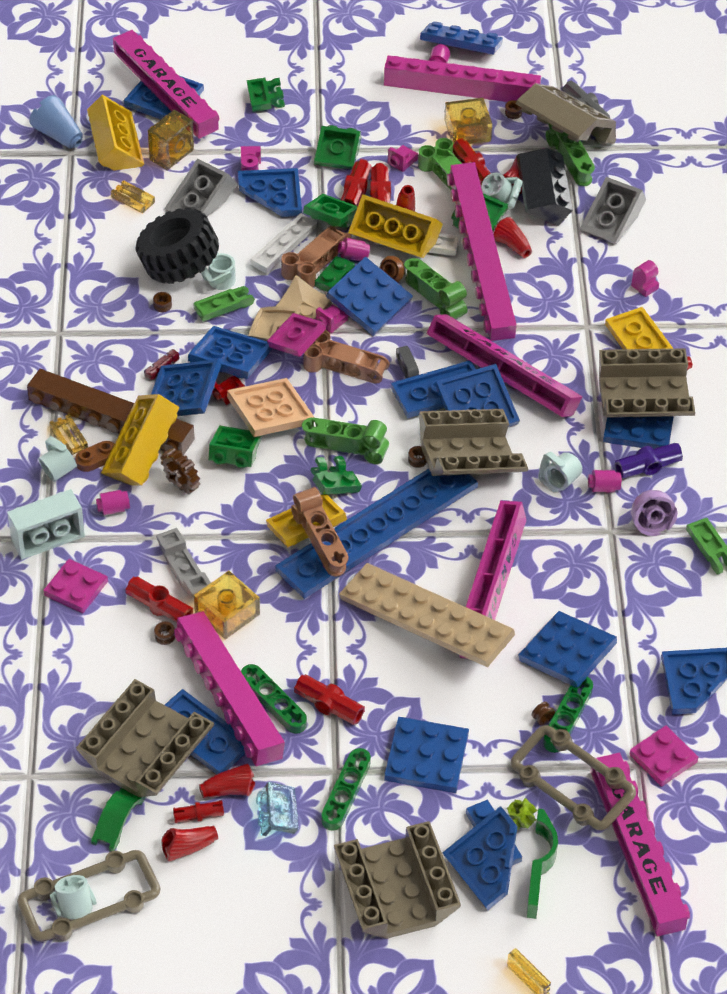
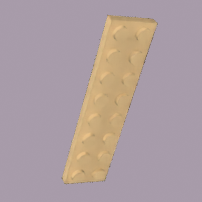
M366 563L339 593L341 600L487 668L515 636L513 628L369 563Z

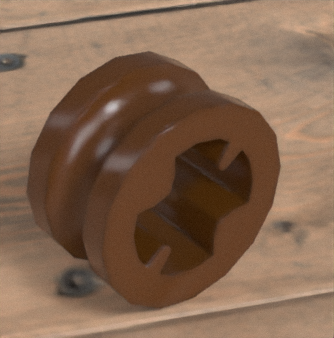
M511 100L505 104V116L507 118L518 119L522 116V107L516 104L517 100Z
M167 292L156 293L153 296L154 309L162 313L169 311L172 308L171 295Z
M414 446L409 449L408 463L412 467L421 468L427 464L421 446Z
M163 621L155 626L154 636L157 643L169 645L175 640V627L172 623ZM166 631V633L169 632V634L164 635V633L161 634V632Z
M544 701L534 708L531 716L533 719H537L539 725H545L555 715V709L550 707L548 702Z

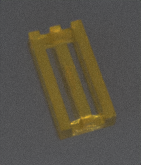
M124 180L121 182V186H116V190H111L112 198L142 214L155 203V196Z
M69 414L65 415V419L60 417L57 418V422L53 420L49 422L50 429L55 437L66 445L71 455L88 448V442ZM67 424H68V426L70 427V429L72 430V432L74 433V435H75V437L77 438V440L79 441V443L81 444L80 446H79V444L77 443V441H76V439L74 438V436L72 435V433L70 432V430L68 429V427L66 426ZM59 427L63 429L64 433L66 434L67 438L69 439L74 448L71 449V447L65 440L64 436L58 429Z
M517 948L509 952L507 967L534 994H550L551 988L549 986H551V982Z

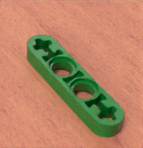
M248 664L242 668L243 676L260 703L289 732L294 734L303 732L307 727V715L258 665ZM268 687L271 688L273 692L271 694L265 695L262 694L260 690L262 688ZM283 702L288 707L284 710H279L275 708V705Z
M587 676L578 688L572 685L569 686L549 724L550 727L555 730H566L571 735L592 695L593 681ZM582 685L586 686L582 689L581 695H579L578 688ZM575 701L580 706L573 709L568 707L567 703ZM567 719L570 724L568 726H561L557 721ZM544 735L543 745L545 749L553 753L560 752L554 747L551 738Z
M357 748L349 754L323 808L321 821L324 828L334 831L341 828L371 765V756L366 749ZM360 758H363L364 760L360 761L358 769L355 768L356 761H358ZM352 775L358 780L355 783H347L344 779ZM343 794L349 799L341 803L336 801L335 797ZM334 809H336L337 818H334L332 821L329 820L334 814Z

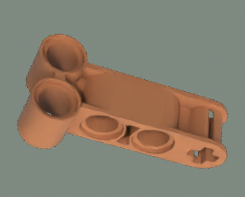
M329 226L298 254L294 252L283 254L281 258L282 277L287 280H293L297 275L308 285L315 287L316 274L340 254L338 253L339 242L343 241L345 237L351 238V234Z
M326 330L303 353V367L308 372L314 373L325 368L376 384L382 381L384 371L390 366L388 359L382 355L332 341L330 333Z
M312 487L294 494V504L291 505V511L295 521L298 524H302L328 574L335 577L341 576L346 571L348 554L322 507L323 502L318 489ZM317 522L321 526H314L312 523ZM328 541L331 545H325L322 542Z

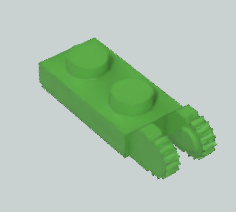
M241 286L193 303V306L204 322L241 307L246 308L254 304L255 298L248 293L249 290L246 286Z
M706 517L687 524L686 531L707 561H710L711 568L717 575L723 573L724 569L718 558L722 557L724 564L727 566V545L709 519Z

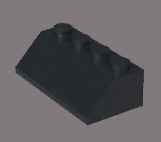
M548 148L518 154L516 158L520 180H522L521 189L525 212L559 226L573 211L563 155L558 151Z

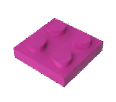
M293 313L267 340V343L271 348L300 357L326 330L324 322Z
M68 559L43 590L44 596L80 613H84L108 583V576Z
M667 725L631 748L629 753L661 787L698 763L699 758Z

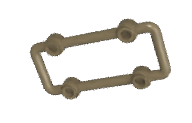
M548 725L539 727L511 758V767L520 774V779L525 786H536L571 811L576 823L581 826L590 825L596 830L607 829L636 796L635 786L626 780L622 769L618 767L609 768L573 743L572 737L566 730H555ZM544 735L551 738L554 747L558 751L568 750L605 776V780L610 788H622L626 791L601 821L594 817V812L589 805L576 804L543 780L535 766H524L520 763Z
M131 850L126 853L111 851L106 855L105 861L55 880L46 877L38 879L34 883V888L28 889L18 896L17 903L34 940L43 942L55 938L59 941H66L72 936L73 930L125 910L130 913L140 912L144 908V903L154 900L159 896L161 888L146 855L142 851ZM137 860L151 890L143 893L131 890L125 894L123 901L71 921L67 918H58L52 923V928L40 931L28 900L36 897L43 901L49 900L50 895L55 892L56 883L64 877L81 875L88 878L107 870L117 874L123 871L126 863Z

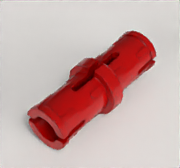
M222 800L203 804L195 802V805L173 808L175 824L192 820L201 822L205 818L224 816Z

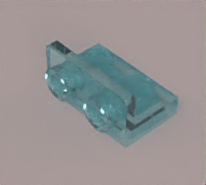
M268 782L258 792L256 797V803L259 805L258 825L260 826L261 835L267 836L271 830L295 834L299 829L295 787Z

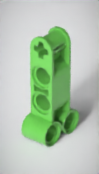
M548 123L549 130H546L545 134L548 145L555 147L563 155L564 164L577 185L583 187L592 183L591 173L594 172L595 166L581 141L575 142L569 139V134L564 131L563 133L552 129L553 125Z
M440 138L435 142L434 147L431 145L421 146L418 154V168L424 172L433 171L451 190L452 187L448 186L447 174H450L451 165L462 164L453 154V142L448 138Z
M410 258L405 261L404 267L407 270L405 282L439 308L441 315L447 314L454 319H458L467 314V305L463 300L466 298L467 292L460 281L449 282L418 258Z
M311 417L302 423V428L306 434L304 440L308 446L364 455V458L371 464H381L389 447V441L384 437L387 432V426L379 420H371L365 426Z

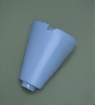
M56 95L43 99L40 102L41 107L38 110L34 108L30 115L29 123L32 127L70 149L80 146L83 141V133L62 100Z

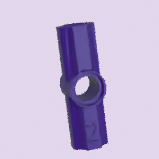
M671 443L655 449L651 446H644L635 455L615 460L616 472L621 473L622 479L644 472L646 475H654L663 466L682 461V449L679 443Z

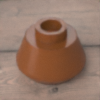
M387 256L380 263L379 268L397 283L406 274L404 262L395 256Z

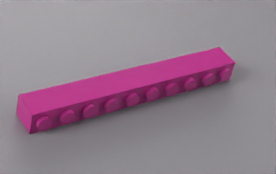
M475 162L451 165L450 174H447L448 186L452 187L451 199L452 202L456 203L455 215L456 218L460 219L459 231L460 234L464 235L463 247L464 250L468 251L467 263L468 266H472L471 279L472 283H476L477 286L475 287L476 299H480L481 302L479 304L480 315L485 318L483 322L484 331L489 334L490 341L515 338L517 324Z

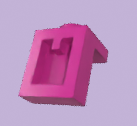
M404 145L397 150L393 147L388 149V164L402 172L418 160V153Z
M334 304L326 310L321 307L316 309V320L324 322L326 330L330 333H333L348 321V315Z

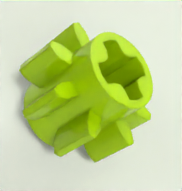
M524 798L523 801L515 799L506 808L510 818L517 825V830L520 827L528 829L537 820L534 813L538 810L527 798Z

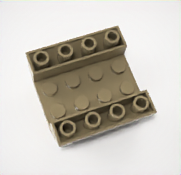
M535 83L516 101V104L522 107V112L528 115H536L538 121L544 124L550 123L553 125L552 129L560 133L564 131L569 134L568 138L575 142H579V140L587 141L591 135L596 137L595 141L603 145L607 143L615 144L616 142L615 120L554 86Z
M686 348L599 350V386L603 416H695L693 396H689L686 377L688 368Z
M503 409L420 411V444L432 476L519 473L528 471L523 454L512 453L508 444L506 433L509 421Z
M134 679L79 743L76 749L100 776L137 797L157 796L212 729L214 722L196 712H193L189 718L156 701L153 688Z
M430 821L407 826L405 838L362 849L358 839L334 845L340 868L362 932L389 939L437 926L461 907Z

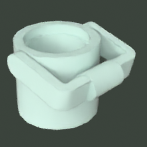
M496 172L491 173L483 180L481 188L484 194L509 204L508 209H512L518 199L522 180L517 177L505 178L501 173Z
M217 252L216 258L213 259L208 269L205 267L201 275L213 288L227 290L233 287L236 282L235 260L231 255L219 254Z
M50 436L45 441L48 452L39 457L38 461L47 476L55 482L76 468L77 464L65 444L53 436Z
M550 451L544 454L541 459L538 478L551 491H563L581 475L582 465L573 454L562 453L557 456Z
M71 875L60 879L55 885L56 891L50 895L51 904L57 917L62 916L67 919L82 918L92 911L93 905L97 904L87 879L81 875Z

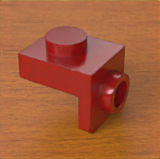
M232 375L219 385L215 382L212 394L217 401L221 399L227 406L231 403L227 398L228 390L245 387V385L239 378Z

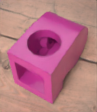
M241 146V171L259 170L261 146Z
M647 260L634 268L631 286L645 297L659 289V282L656 281V276L659 273L657 265L652 260Z

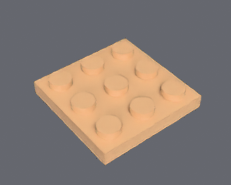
M287 378L231 389L227 393V398L254 437L302 427L304 420L314 417Z

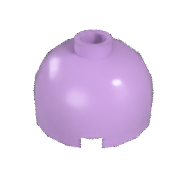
M660 490L642 492L632 504L631 516L633 523L642 534L647 536L661 535L660 531L665 529L668 531L677 520L678 511L674 501Z

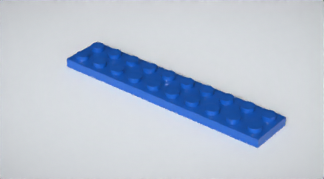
M428 468L335 527L334 530L348 554V562L346 563V571L344 573L478 488V481L471 475L432 476ZM328 541L322 542L325 545H331ZM312 543L275 565V571L303 599L340 577L328 574Z

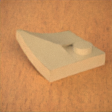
M296 275L276 306L301 309L302 316L316 320V309L321 307L326 310L331 306L332 301Z
M279 306L260 308L248 336L267 341L293 313L301 315V309Z

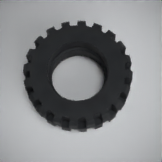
M179 208L173 212L168 211L165 215L156 217L153 222H149L146 228L140 232L135 249L137 256L151 279L163 284L165 282L174 284L177 281L179 283L184 282L187 278L191 279L197 273L203 272L206 266H210L213 259L217 256L219 239L204 213L197 209L185 208L183 210Z

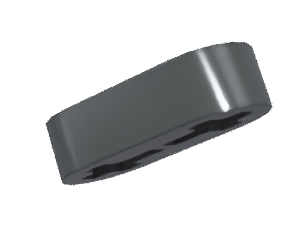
M409 347L396 348V358L405 378L419 375L417 363Z

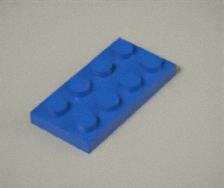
M437 21L429 23L420 34V40L492 55L498 51L503 42V37H498L496 33L483 34L476 29L464 30L457 25L444 26L443 23Z
M470 360L392 382L391 390L407 419L419 416L420 411H436L444 408L435 387L436 381L473 371L476 368Z
M184 689L179 691L165 704V706L187 718L193 712H196L214 722L212 729L190 755L216 775L230 769L246 754L243 744L236 739L232 726Z

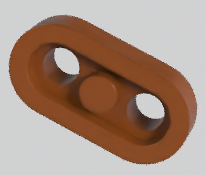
M102 441L79 451L75 456L77 468L83 472H90L104 466L115 443Z

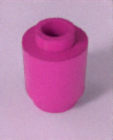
M443 44L433 47L428 61L448 63L450 58L449 48Z
M345 237L343 241L339 242L338 253H340L341 258L361 261L364 257H369L370 245L366 244L365 241Z
M593 470L592 474L588 475V487L592 488V492H615V490L621 489L622 478L620 472H615V470Z
M121 490L100 493V498L96 499L98 512H102L103 516L125 512V509H130L127 491L121 492Z

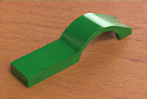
M123 788L116 791L107 801L91 839V844L96 846L98 841L101 840L110 844V852L115 851L120 843L123 826L131 810L137 804L142 805L146 797H137Z
M539 808L535 833L542 836L549 843L551 849L542 858L532 861L526 918L537 919L541 875L547 873L553 867L558 850L557 832L545 810Z

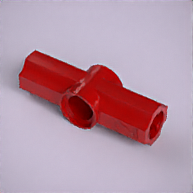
M463 138L457 139L453 144L454 155L462 164L475 162L482 186L483 180L491 174L485 166L483 155L480 152L476 153L467 140H463Z
M360 159L354 163L351 174L346 176L344 192L341 197L342 201L357 207L362 194H366L368 178L371 173L372 165L367 160Z
M376 163L371 167L370 197L390 203L391 181H389L388 167L383 163Z
M133 576L129 580L125 589L126 594L148 606L153 615H164L177 623L179 617L193 614V607L170 595L166 587L161 585L154 586L138 576Z
M305 674L298 678L294 687V693L314 703L316 709L322 714H334L352 725L358 724L365 712V706L345 696L343 690L335 684L325 685Z

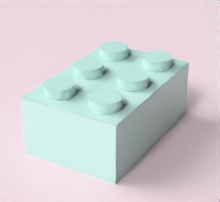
M72 489L59 492L53 496L7 512L11 541L21 560L85 537L82 507Z

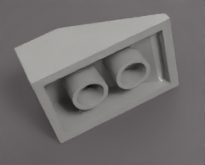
M197 158L165 209L173 212L179 208L183 210L185 208H192L201 211L208 217L227 201L237 184L228 173Z
M606 177L580 227V231L617 244L638 218L646 202L643 190Z

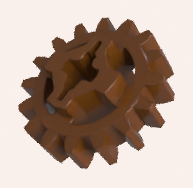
M169 448L160 456L162 460L160 464L164 466L163 471L166 473L167 480L172 482L174 486H177L180 491L184 490L186 494L192 493L201 485L199 482L200 477L197 475L198 471L194 468V462L191 459L189 460L186 455L184 456L180 450L177 451L175 448Z

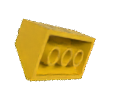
M102 94L87 109L98 162L113 171L142 167L144 160L132 112Z
M362 194L348 233L424 258L436 244L443 224L436 218Z
M159 394L138 395L101 474L131 486H142L149 477V470L152 464L158 459V451L161 445L167 440V432L170 426L177 419L179 406Z

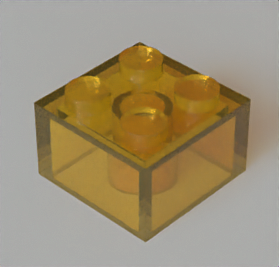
M484 98L445 102L444 122L453 144L460 138L467 140L469 144L491 142L492 121Z
M173 110L158 123L148 129L150 161L168 171L194 150L193 120Z
M228 570L194 594L195 613L204 611L215 631L226 640L260 615V597Z

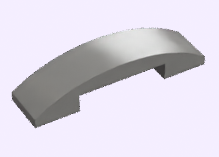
M177 527L156 535L169 567L188 595L193 598L214 590V586L206 573L200 571L187 550L186 541Z

